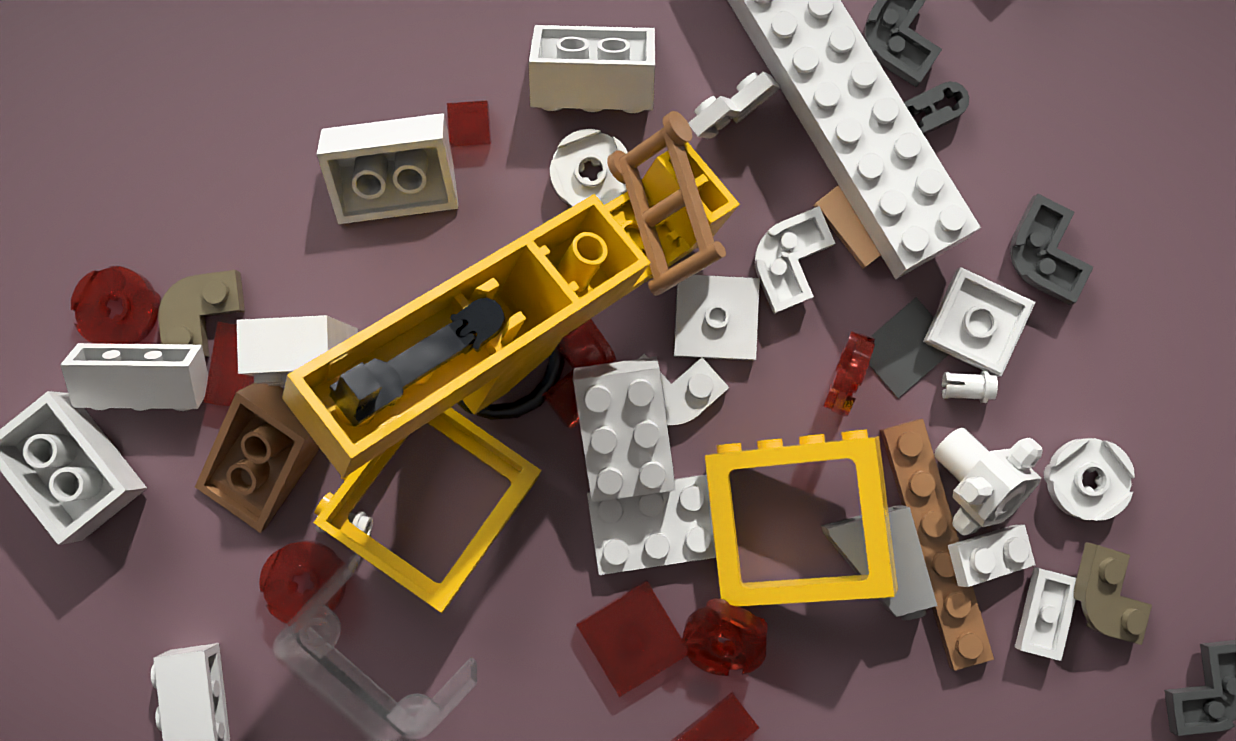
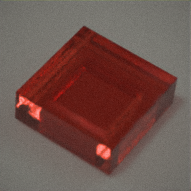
M487 100L447 103L449 143L451 147L491 144L490 114Z

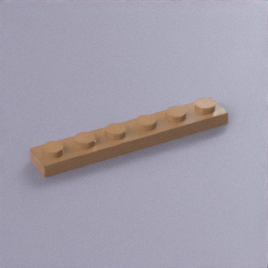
M916 419L881 429L880 432L901 504L910 507L937 602V606L932 607L949 667L956 671L994 660L973 586H958L948 545L959 542L956 529L952 525L953 518L924 420Z

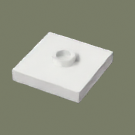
M960 267L955 271L923 342L974 367L988 371L991 375L1000 377L1008 364L1036 302Z
M693 275L677 284L674 356L755 361L760 278Z

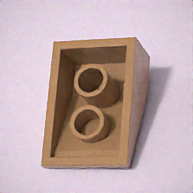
M252 383L236 392L195 488L261 533L266 529L317 454L319 446L282 399L284 391L282 387Z

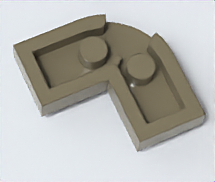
M237 270L199 274L185 277L173 284L163 296L159 306L158 321L161 344L202 345L204 357H210L205 317L245 312L241 273Z
M1086 542L1074 587V599L1081 601L1083 613L1088 621L1086 626L1098 633L1142 645L1152 605L1120 596L1130 555Z

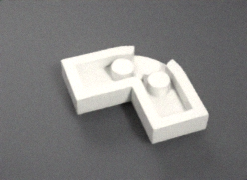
M754 72L737 85L736 89L739 92L731 99L723 96L716 99L715 96H712L702 102L694 111L697 116L688 124L698 137L713 138L719 133L718 130L724 128L731 121L730 119H733L737 124L777 92L780 86L770 74L762 72L758 75Z
M820 206L774 225L758 244L755 253V269L773 314L814 297L798 260L832 247L835 244Z
M643 354L639 359L648 357L645 354ZM703 357L672 384L660 372L667 425H679L691 421L729 388Z

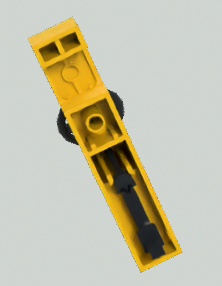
M686 143L684 145L712 235L714 236L740 204L692 146ZM668 151L656 157L642 179L650 208L680 189ZM628 191L605 205L595 194L591 195L287 374L282 399L342 478H345L456 403L468 413L490 420L518 418L540 407L557 388L565 364L563 337L653 278L650 268L651 262L646 255ZM686 206L655 225L668 267L698 248ZM546 358L549 359L542 381L530 394L515 402L493 404L494 401L509 392Z

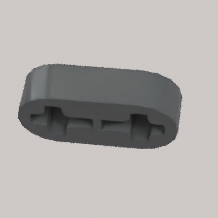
M949 81L907 100L904 104L912 116L923 111L925 112L926 116L917 125L923 135H926L960 117L969 105V95L963 85ZM944 95L948 99L954 97L957 101L952 108L950 106L939 110L935 108L944 98Z

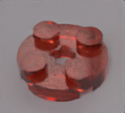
M109 266L110 268L100 271L94 270L86 274L76 285L71 297V310L75 311V319L78 323L74 324L81 336L93 344H138L146 338L156 324L161 303L160 295L154 291L149 280L140 273L121 266ZM121 298L123 301V311L120 315L116 314L112 319L109 316L111 309L107 307V304L110 300L118 301Z
M851 331L845 348H843L835 369L837 373L829 387L823 407L845 417L849 415L856 398L852 397L853 393L857 392L859 385L861 386L873 353L875 338Z
M304 540L287 544L272 553L262 568L259 586L260 592L264 593V598L268 603L266 607L275 618L289 625L302 626L320 621L335 611L344 597L347 583L345 576L347 571L346 565L331 548L320 542ZM307 572L310 574L313 588H308L303 593L297 591L299 584L293 581L294 576H301Z
M714 598L706 603V607L699 608L687 618L682 636V644H685L688 649L687 657L698 668L719 676H729V670L742 669L743 675L755 671L764 662L767 654L768 627L764 619L756 617L751 612L730 605L724 599ZM719 638L729 639L724 643L718 641Z

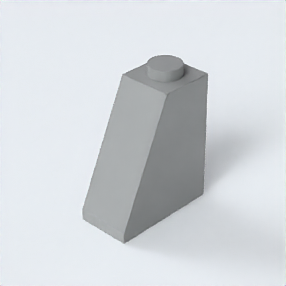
M895 505L888 507L898 591L895 597L877 598V600L894 616H901L902 620H912L925 616V609L937 606L910 507ZM862 515L821 525L825 537L857 575H868L869 569Z

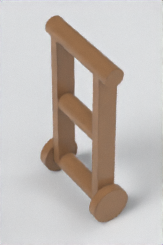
M671 111L663 117L664 127L626 154L616 150L607 158L608 168L612 175L619 182L626 184L646 255L651 262L650 268L654 279L648 282V287L655 296H659L726 256L724 246L719 241L714 242L684 145L691 141L692 130L687 120L677 111ZM667 147L680 189L650 208L637 166ZM686 206L699 251L668 269L655 225Z

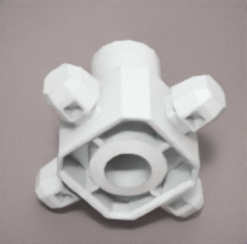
M959 428L949 434L935 450L934 457L960 481L954 489L952 497L962 507L959 508L953 517V527L965 536L975 533L981 526L986 527L1002 523L1013 515L1040 483L1041 477L1031 468L1041 458L1042 447L1033 439L1024 438L1019 440L1011 449L988 451L965 428Z

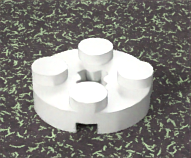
M583 129L566 136L558 145L553 160H551L550 177L555 192L570 208L593 194L605 205L627 192L626 184L619 182L612 175L607 164L608 156L616 150H620L625 154L628 153L618 139L601 133L600 130ZM591 161L593 166L600 165L603 171L597 174V180L590 181L588 177L582 178L579 173L584 171L585 162Z
M1096 438L1072 440L1061 446L1052 456L1050 464L1045 467L1044 480L1048 485V491L1052 500L1064 513L1077 519L1107 520L1122 512L1131 501L1133 492H1130L1132 486L1131 478H1135L1134 467L1127 454L1114 443ZM1085 470L1088 472L1097 471L1098 476L1095 478V483L1098 486L1095 489L1090 486H1083L1082 475Z

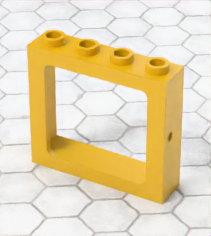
M451 407L427 424L510 481L511 485L442 583L434 582L349 521L351 511L407 437L345 478L341 476L344 483L335 494L329 492L323 497L314 511L318 517L313 522L320 529L442 614L535 484L542 471Z
M867 429L841 432L842 440L825 442L824 434L799 436V445L783 446L782 438L757 441L758 449L742 450L741 443L716 445L717 453L705 455L722 607L895 597L898 585L879 436L868 437ZM845 458L853 460L857 471L869 574L743 583L740 571L730 473L734 469Z

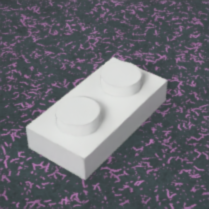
M1025 524L1012 525L948 545L958 586L970 587L1035 565Z
M1037 567L1033 568L1015 648L1047 658L1062 660L1076 601L1074 599L1075 577Z

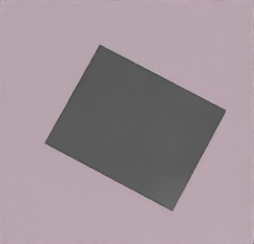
M917 297L856 348V351L897 398L901 397L949 355L923 342L934 317Z

